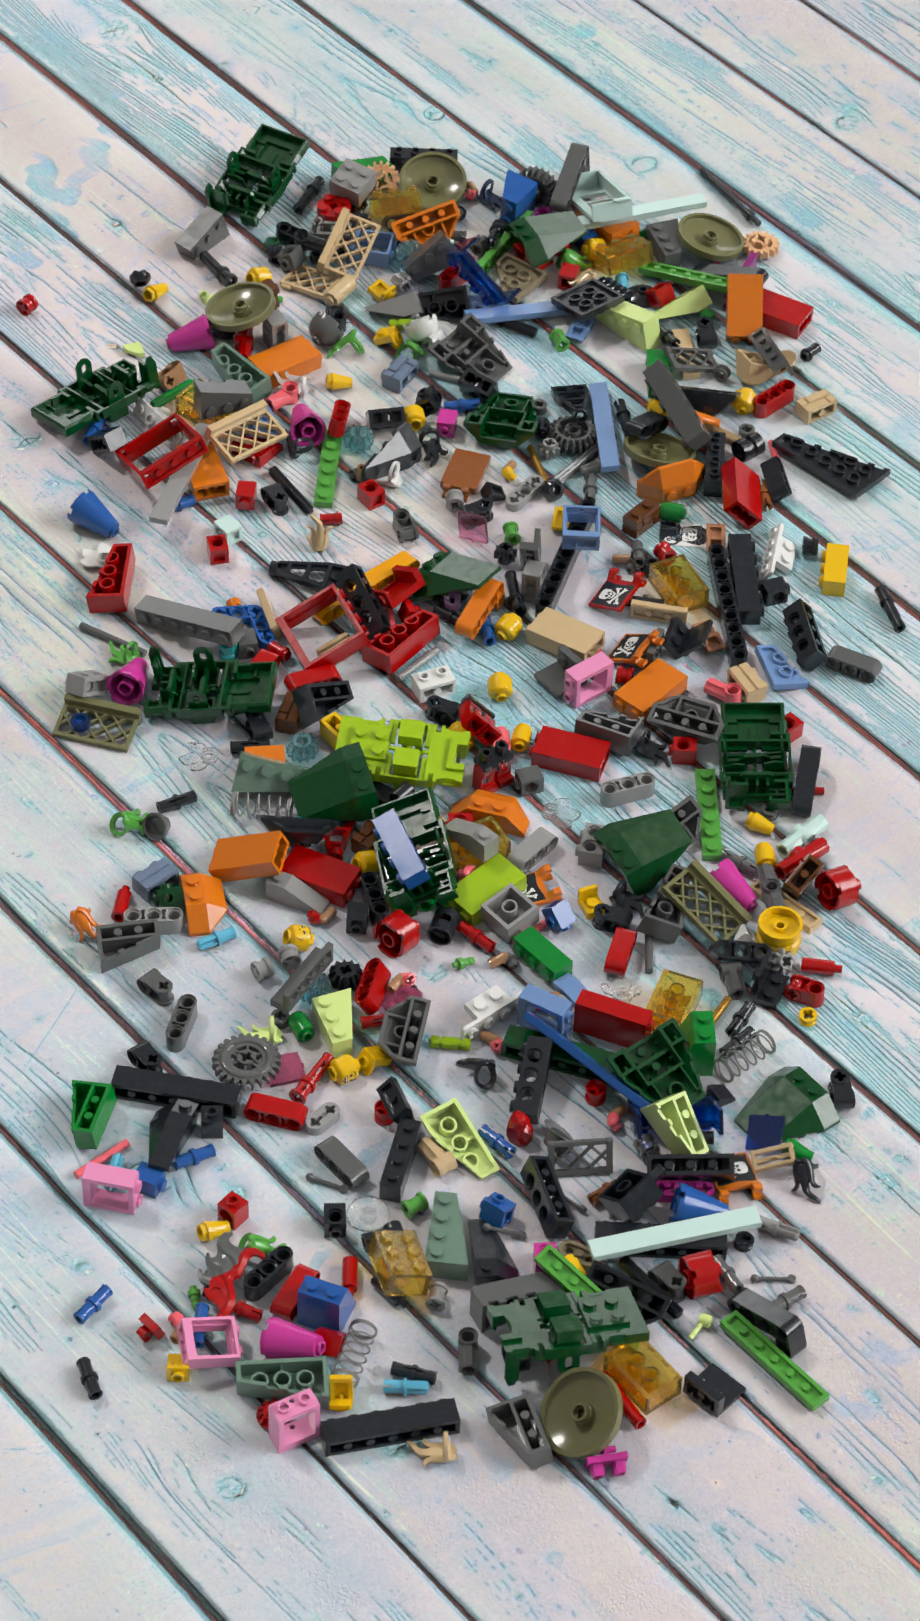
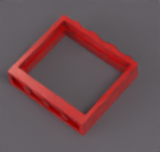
M174 413L114 452L121 465L148 490L208 452L209 449L203 437L177 413ZM179 432L189 439V441L141 471L132 464L133 461Z
M334 583L275 619L305 669L326 664L336 665L371 643L367 637L370 634L365 625L360 626L362 620L357 612L354 614L351 612L355 609L349 600L345 602L344 599L347 596L342 589L338 591ZM338 600L358 633L310 662L291 629Z

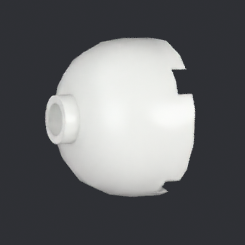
M435 313L432 314V318L427 315L410 321L409 326L406 323L402 325L406 336L414 342L421 341V344L429 343V337L439 328Z

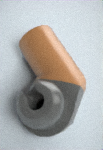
M359 464L354 470H349V479L361 481V472L364 464Z
M613 554L612 562L623 563L626 566V572L633 573L637 569L634 566L633 558L629 554Z
M501 952L487 960L492 969L501 964L509 966L510 969H516L519 966L518 958L507 952Z

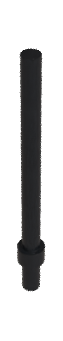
M704 167L699 170L701 175L743 213L744 218L751 221L757 227L761 225V221L755 216V213L751 209H747Z

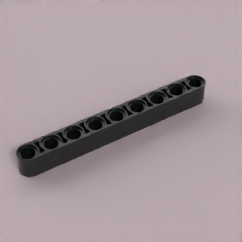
M585 499L580 501L578 505L595 506V503L592 500ZM570 522L567 530L589 531L593 523ZM561 542L536 598L535 617L546 607L555 610L581 550L562 549Z
M712 544L708 547L707 567L723 641L726 646L729 668L747 662L748 651L725 548L720 544Z

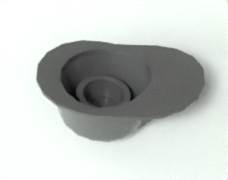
M549 1119L544 1120L548 1128L543 1141L546 1146L547 1141L573 1140L572 1136L559 1124ZM556 1147L554 1152L559 1156L567 1147Z

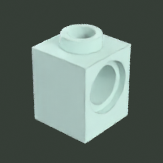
M228 514L214 521V535L225 534L229 547L242 540V525Z

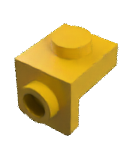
M380 278L368 287L367 292L378 302H382L395 297L396 286L393 284L389 287Z
M396 325L386 328L382 327L377 330L373 342L376 346L391 342L396 350L403 342V335Z
M379 1046L363 1047L357 1058L361 1066L360 1070L366 1076H370L375 1067L390 1065L393 1060Z
M330 1374L329 1409L339 1412L351 1410L354 1402L353 1375Z

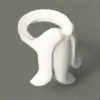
M286 370L285 375L289 380H285L277 372L273 371L280 385L287 381H294L298 384L299 398H303L304 394L309 391L308 385L310 381L306 377L289 375Z
M394 461L388 476L376 479L375 481L379 484L400 488V485L403 484L399 474L400 462Z

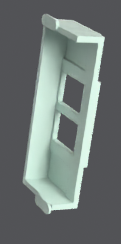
M600 169L581 174L571 203L585 217L587 216L593 222L599 221L600 223L633 217L632 197L628 196ZM603 195H606V196L608 197V198L597 199V200H592V201H587V202H584V201L582 200V199L593 198V197H598V196H603Z

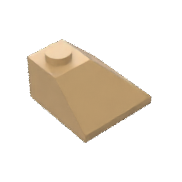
M736 349V372L743 384L752 386V384L760 385L781 372L780 369L773 373L760 353Z

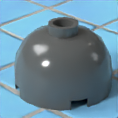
M319 311L309 323L311 340L316 345H334L344 336V330H339L338 326L340 324L326 313L320 315Z

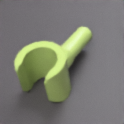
M208 291L199 292V298L203 304H207L213 296L212 294L209 295Z
M702 1313L688 1339L693 1340L702 1327L710 1329L713 1316Z

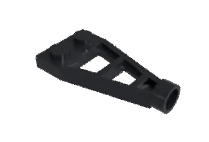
M587 385L551 387V395L554 401L569 412L576 423H585L588 419L587 407L589 401ZM582 412L583 416L578 418L577 414Z
M272 560L268 574L280 576L320 592L333 583L338 589L335 575L348 566L331 562H278ZM303 569L305 572L303 576H298L291 573V570ZM323 571L326 574L322 582H317L309 578L310 572Z

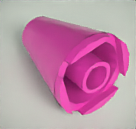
M206 314L168 334V339H165L168 350L172 349L173 352L208 350L216 347Z
M297 404L292 410L290 435L293 441L301 437H307L313 440L314 446L318 445L325 437L326 425L324 420L306 404ZM300 441L297 445L301 447L308 446L309 442Z
M140 657L133 658L110 675L106 688L111 693L110 697L115 702L128 706L140 702L144 696L149 670L147 661Z
M727 858L718 864L720 868L716 871L712 870L710 874L747 912L751 913L758 905V898L734 863Z
M279 1317L269 1318L266 1321L269 1324L267 1330L262 1329L260 1353L265 1355L266 1358L264 1359L320 1357L325 1351L326 1344L322 1336Z

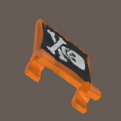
M653 630L651 634H625L608 657L614 663H633L643 668L648 663V660L642 659L641 656L650 643L661 646L665 639L658 637L660 633L658 630Z
M549 864L541 866L535 872L525 874L527 889L522 893L537 906L562 899L560 887H555L548 892L544 881L553 879L552 869Z
M747 1153L734 1154L735 1181L713 1182L718 1200L729 1205L727 1197H730V1191L748 1188L751 1189L753 1200L762 1199L761 1191H763V1186L756 1177Z

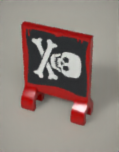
M610 568L607 580L590 601L589 607L621 612L638 588L644 587L647 584V581L642 579L644 573L636 572L633 576V581L630 582L621 580L622 577L617 575L619 568Z

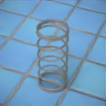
M233 791L230 803L231 816H234L237 811L238 816L241 817L246 809V806L249 818H252L254 816L256 809L258 811V815H260V794H258L257 802L252 816H250L249 814V792L247 793V798L241 815H239V791ZM270 795L268 796L266 809L263 815H266L267 809L268 815H270ZM279 797L274 816L277 815L278 809L279 816H281V797ZM289 798L285 816L292 817L293 798Z
M763 1029L757 1031L750 1039H745L742 1045H736L734 1050H729L726 1053V1056H720L714 1061L716 1075L725 1083L732 1082L734 1075L737 1077L741 1075L740 1068L744 1071L749 1070L748 1062L752 1065L757 1064L756 1056L764 1060V1052L773 1054L776 1051V1043L773 1037ZM759 1032L764 1033L770 1039V1041L763 1035L759 1034ZM755 1035H756V1041H757V1042H755L754 1040H752V1037L755 1036ZM759 1036L763 1037L769 1043L772 1051L767 1050L763 1046L759 1039ZM746 1041H750L752 1051L744 1046ZM752 1042L760 1047L764 1055L763 1058L756 1054ZM742 1046L744 1057L736 1051L737 1047ZM744 1047L754 1056L755 1064L750 1062L745 1055ZM730 1052H734L736 1062L727 1057ZM735 1053L744 1059L747 1069H744L739 1064ZM727 1058L731 1060L738 1068V1075H736L732 1071L731 1067L728 1064ZM719 1062L728 1069L731 1077L730 1080L723 1076Z
M355 1319L350 1323L349 1333L345 1336V1343L341 1346L342 1352L339 1353L338 1362L335 1363L334 1370L331 1372V1374L336 1373L337 1375H339L337 1372L353 1375L356 1380L353 1382L356 1383L353 1385L354 1388L358 1386L360 1381L357 1374L363 1372L361 1364L367 1362L365 1354L371 1352L368 1345L374 1343L373 1338L378 1334L376 1326L364 1319ZM356 1323L367 1324L374 1329L375 1334L371 1336L363 1331H355L352 1326ZM352 1333L362 1339H372V1342L363 1343L353 1337ZM349 1334L354 1340L347 1341ZM357 1342L363 1344L369 1351L367 1353L358 1352L351 1348L348 1343ZM345 1344H346L351 1350H344V1351H343V1348H344ZM344 1352H356L362 1355L365 1361H353ZM343 1353L347 1359L340 1360L341 1354ZM349 1361L356 1363L361 1367V1371L353 1372L348 1370L341 1362ZM339 1363L342 1368L336 1369L337 1364Z

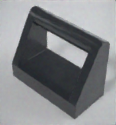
M391 1076L376 1089L390 1119L399 1124L400 1117L414 1120L412 1109L398 1080Z

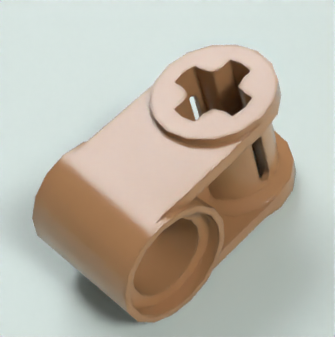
M180 360L169 363L158 373L161 387L157 389H173L187 379Z

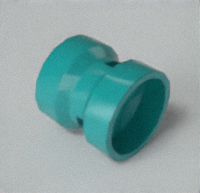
M238 643L233 648L219 644L220 660L237 659Z

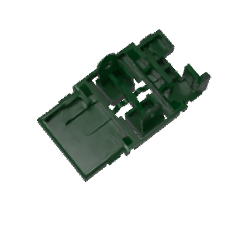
M150 647L148 655L154 673L151 688L152 691L160 690L159 700H151L150 696L146 697L143 711L145 718L165 716L173 719V715L176 713L177 719L190 718L192 724L215 723L216 717L224 716V710L227 711L228 716H232L235 712H271L278 673L277 662L239 663L238 659L214 660L211 650L205 647H197L193 651V662H178L177 666L164 667L160 650L156 647ZM200 653L205 654L206 659H202ZM207 694H220L217 696V701L215 697H206Z
M428 787L371 808L372 820L394 809L407 829V833L414 846L418 844L422 846L437 840V843L417 850L419 857L425 862L426 870L431 879L409 890L405 884L401 885L396 877V874L399 873L398 870H393L388 861L391 858L390 855H385L380 846L383 843L382 839L378 840L375 836L377 841L373 842L385 900L391 911L394 912L400 909L411 918L418 915L416 906L425 901L436 899L440 906L448 904V901L459 898L456 890L458 888L457 882L454 877L457 876V871L455 870L456 866L445 821L440 817L432 788Z

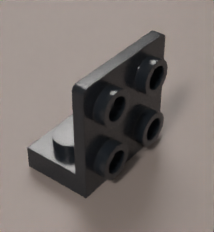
M675 617L670 621L662 646L675 659L683 656L686 657L695 650H701L706 645L713 621L710 619L688 629L678 617Z
M769 948L766 955L762 954L760 958L759 969L755 968L752 980L755 982L752 984L750 994H753L752 1002L754 1004L776 1010L784 994L783 991L789 984L790 977L771 971L773 949Z
M712 1363L699 1375L690 1370L684 1377L683 1392L717 1418L746 1392V1387Z

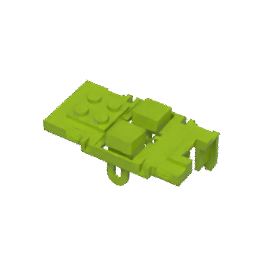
M342 715L335 750L359 742L372 781L394 784V790L402 782L411 784L413 788L415 786L435 789L436 785L462 788L465 764L460 762L461 759H465L468 755L471 732L450 731V729H446V726L443 725L441 731H438L437 725L427 724L425 721L390 719V723L385 724L386 718L373 721L364 720L361 717ZM398 729V744H401L402 747L391 746V744H395ZM389 750H393V751H394V757H393V753H389ZM423 754H427V758L422 757L419 778H417L419 771L420 756H422ZM391 762H392V772L394 773V775H390V774H389V773H390V768H391Z

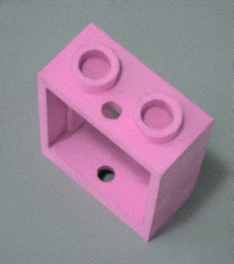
M601 651L565 670L563 694L565 701L576 709L612 690L614 662ZM594 676L593 681L581 686L582 682Z
M88 1161L82 1176L83 1205L134 1215L136 1208L141 1206L143 1194H140L142 1181L139 1180V1171ZM98 1185L128 1190V1194L100 1189Z
M234 1316L182 1318L178 1324L177 1333L182 1365H189V1369L235 1367L236 1361L242 1358L243 1349L242 1345H239L238 1342L239 1326L235 1324ZM224 1331L228 1355L197 1356L193 1332Z
M310 1388L269 1405V1438L279 1454L320 1437V1403ZM307 1414V1416H305V1417H302V1418H300V1419H298V1420H295V1421H293V1422H290V1423L284 1425V1423H286V1422H288V1421H291V1420H293V1419H295V1418H298V1417H300V1416H302V1415Z

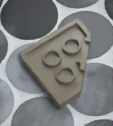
M507 252L496 261L503 298L515 304L522 301L548 279L547 272L537 267L533 268L531 264Z

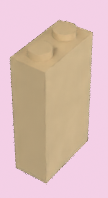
M549 607L538 613L536 619L531 624H528L525 629L526 643L558 656V647L565 645L584 661L597 654L605 646V631Z

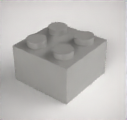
M346 158L329 180V193L340 197H348L350 204L360 207L376 186V171Z
M512 883L480 905L482 921L508 944L512 942L513 937L539 922L538 906Z

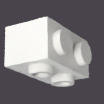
M448 665L412 674L411 689L419 703H423L432 695L445 697L456 694V678Z

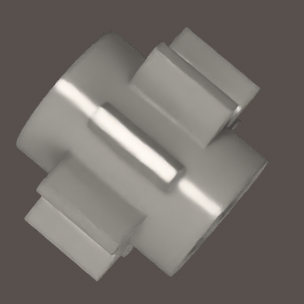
M402 271L392 276L391 282L396 286L395 292L406 293L410 290L412 284L409 281L412 278Z
M553 438L543 439V444H538L539 456L548 461L554 460L556 455H560L561 448L558 447L559 442H556Z
M778 948L777 952H773L771 971L785 974V970H792L791 967L793 962H795L791 956L792 952L785 951L784 948Z

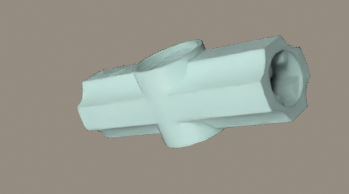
M819 814L814 815L803 825L796 824L790 831L789 836L777 844L776 850L779 856L785 859L789 857L790 852L796 846L804 847L815 840L818 835L828 828L829 823L826 821V818Z

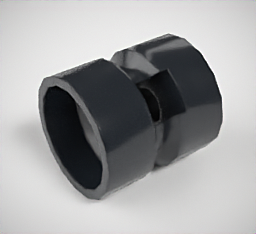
M752 432L743 439L740 438L732 442L731 450L733 456L744 463L753 457L763 454L766 446L762 436L757 432Z
M442 906L437 908L427 930L428 938L438 945L450 944L460 922L459 913L451 907Z

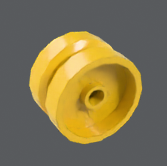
M772 906L765 909L758 919L756 942L767 944L773 949V952H777L778 948H784L785 951L792 952L791 956L799 950L801 944L802 917L797 911L785 906Z

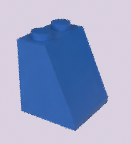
M508 170L502 195L500 219H503L508 224L519 219L527 210L533 211L535 209L538 183Z
M306 1275L298 1290V1324L315 1330L319 1327H325L342 1332L356 1305V1300L348 1288Z

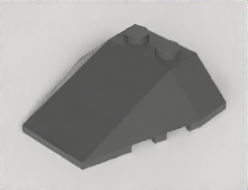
M469 313L460 320L456 329L442 341L438 339L427 349L438 361L461 373L468 367L495 382L512 369L503 352L495 346L493 337H489L485 331V325L472 313Z

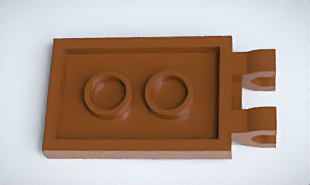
M456 448L440 481V487L444 490L442 498H445L447 491L458 489L463 493L464 503H467L470 494L476 495L491 462V456Z

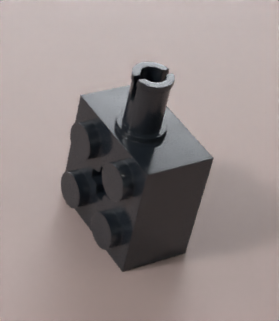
M656 1163L647 1174L627 1168L598 1196V1199L611 1217L634 1223L643 1216V1213L649 1207L654 1206L663 1195L656 1182L666 1174V1170L659 1163Z

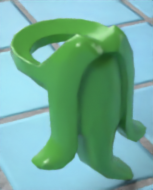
M565 249L559 255L556 267L561 269V261L580 265L581 273V269H587L594 265V263L585 264L582 260L587 258L586 255L581 256L571 249Z
M352 329L347 335L337 341L329 350L327 359L347 343H350L359 354L365 353L364 347L355 337L357 330Z
M407 339L406 343L397 349L395 358L397 359L401 351L408 347L414 351L413 359L415 360L419 354L425 357L426 353L420 348L418 343Z
M109 641L110 651L113 656L109 659V663L115 662L125 665L133 658H141L137 642L130 641L126 648L122 644L120 651L114 648L113 642ZM131 645L133 646L132 651L128 650Z
M136 809L135 812L122 811L115 813L110 819L109 827L111 833L114 836L120 837L129 830H138L144 835L143 821L148 813H144L142 817L138 816L141 814L139 809ZM119 817H123L122 822L125 828L122 832H118L115 827Z
M248 1232L241 1238L238 1247L244 1249L246 1242L249 1240L246 1248H257L264 1252L266 1257L275 1249L270 1244L276 1241V1237L272 1236V1238L267 1239Z

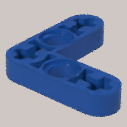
M223 606L212 609V612L236 617L233 615L234 613L241 615V617L236 618L242 619L243 624H248L250 628H254L260 649L264 648L267 650L268 644L271 641H275L274 634L260 606ZM256 626H262L264 629H258Z

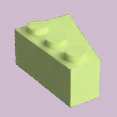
M351 988L312 998V1016L329 1053L334 1058L345 1054L352 1055Z
M686 1091L670 1095L640 1109L672 1154H704L709 1151Z

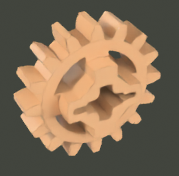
M380 160L378 165L376 162H373V167L368 165V168L376 171V186L371 191L373 192V197H376L377 194H379L380 198H382L383 194L389 197V192L394 194L393 188H398L396 182H400L399 177H397L399 175L398 170L394 171L395 166L389 167V162H386L384 165L382 160ZM388 172L392 175V179L388 177Z
M761 230L759 232L752 231V234L747 233V236L744 237L743 252L747 253V256L751 252L758 253L757 257L760 260L763 258L768 260L769 256L775 257V254H778L780 242H778V237L774 238V234L768 235V231L762 233Z

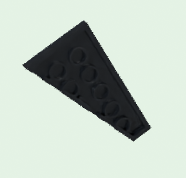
M786 433L781 434L772 441L771 447H774L854 500L890 475L891 469H879L873 463L865 464L859 462L858 458L833 449L830 451L821 449V445L815 444L813 446L807 444L803 439Z

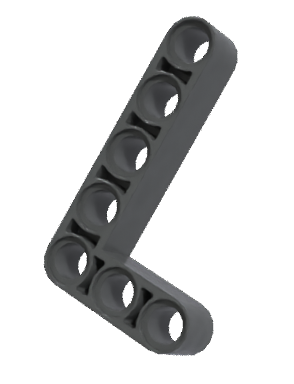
M571 143L550 200L549 210L557 212L569 210L581 174L590 171L588 145Z

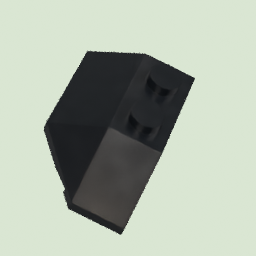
M680 386L694 410L713 417L723 412L741 396V392Z
M256 814L257 821L267 832L280 830L290 842L289 846H292V843H299L301 846L311 847V844L320 843L339 826V821L334 819Z
M595 1259L586 1275L602 1291L628 1286L646 1325L663 1319L672 1301L668 1296Z

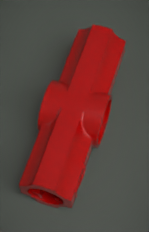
M253 327L237 331V334H235V350L247 360L251 356V351H253Z
M821 837L816 838L804 847L796 846L790 852L789 857L775 865L774 871L780 880H787L808 853L816 859L828 853L830 847L827 840Z

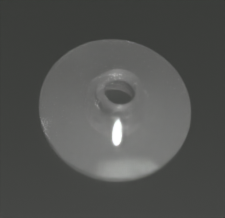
M362 1196L349 1204L346 1217L353 1228L362 1232H371L382 1229L389 1222L390 1209L380 1198Z

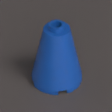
M87 490V494L82 492L70 507L72 512L67 514V519L104 537H115L120 530L118 521L91 490Z
M679 1182V1187L675 1188L670 1205V1210H673V1216H669V1223L730 1210L728 1209V1204L685 1183Z

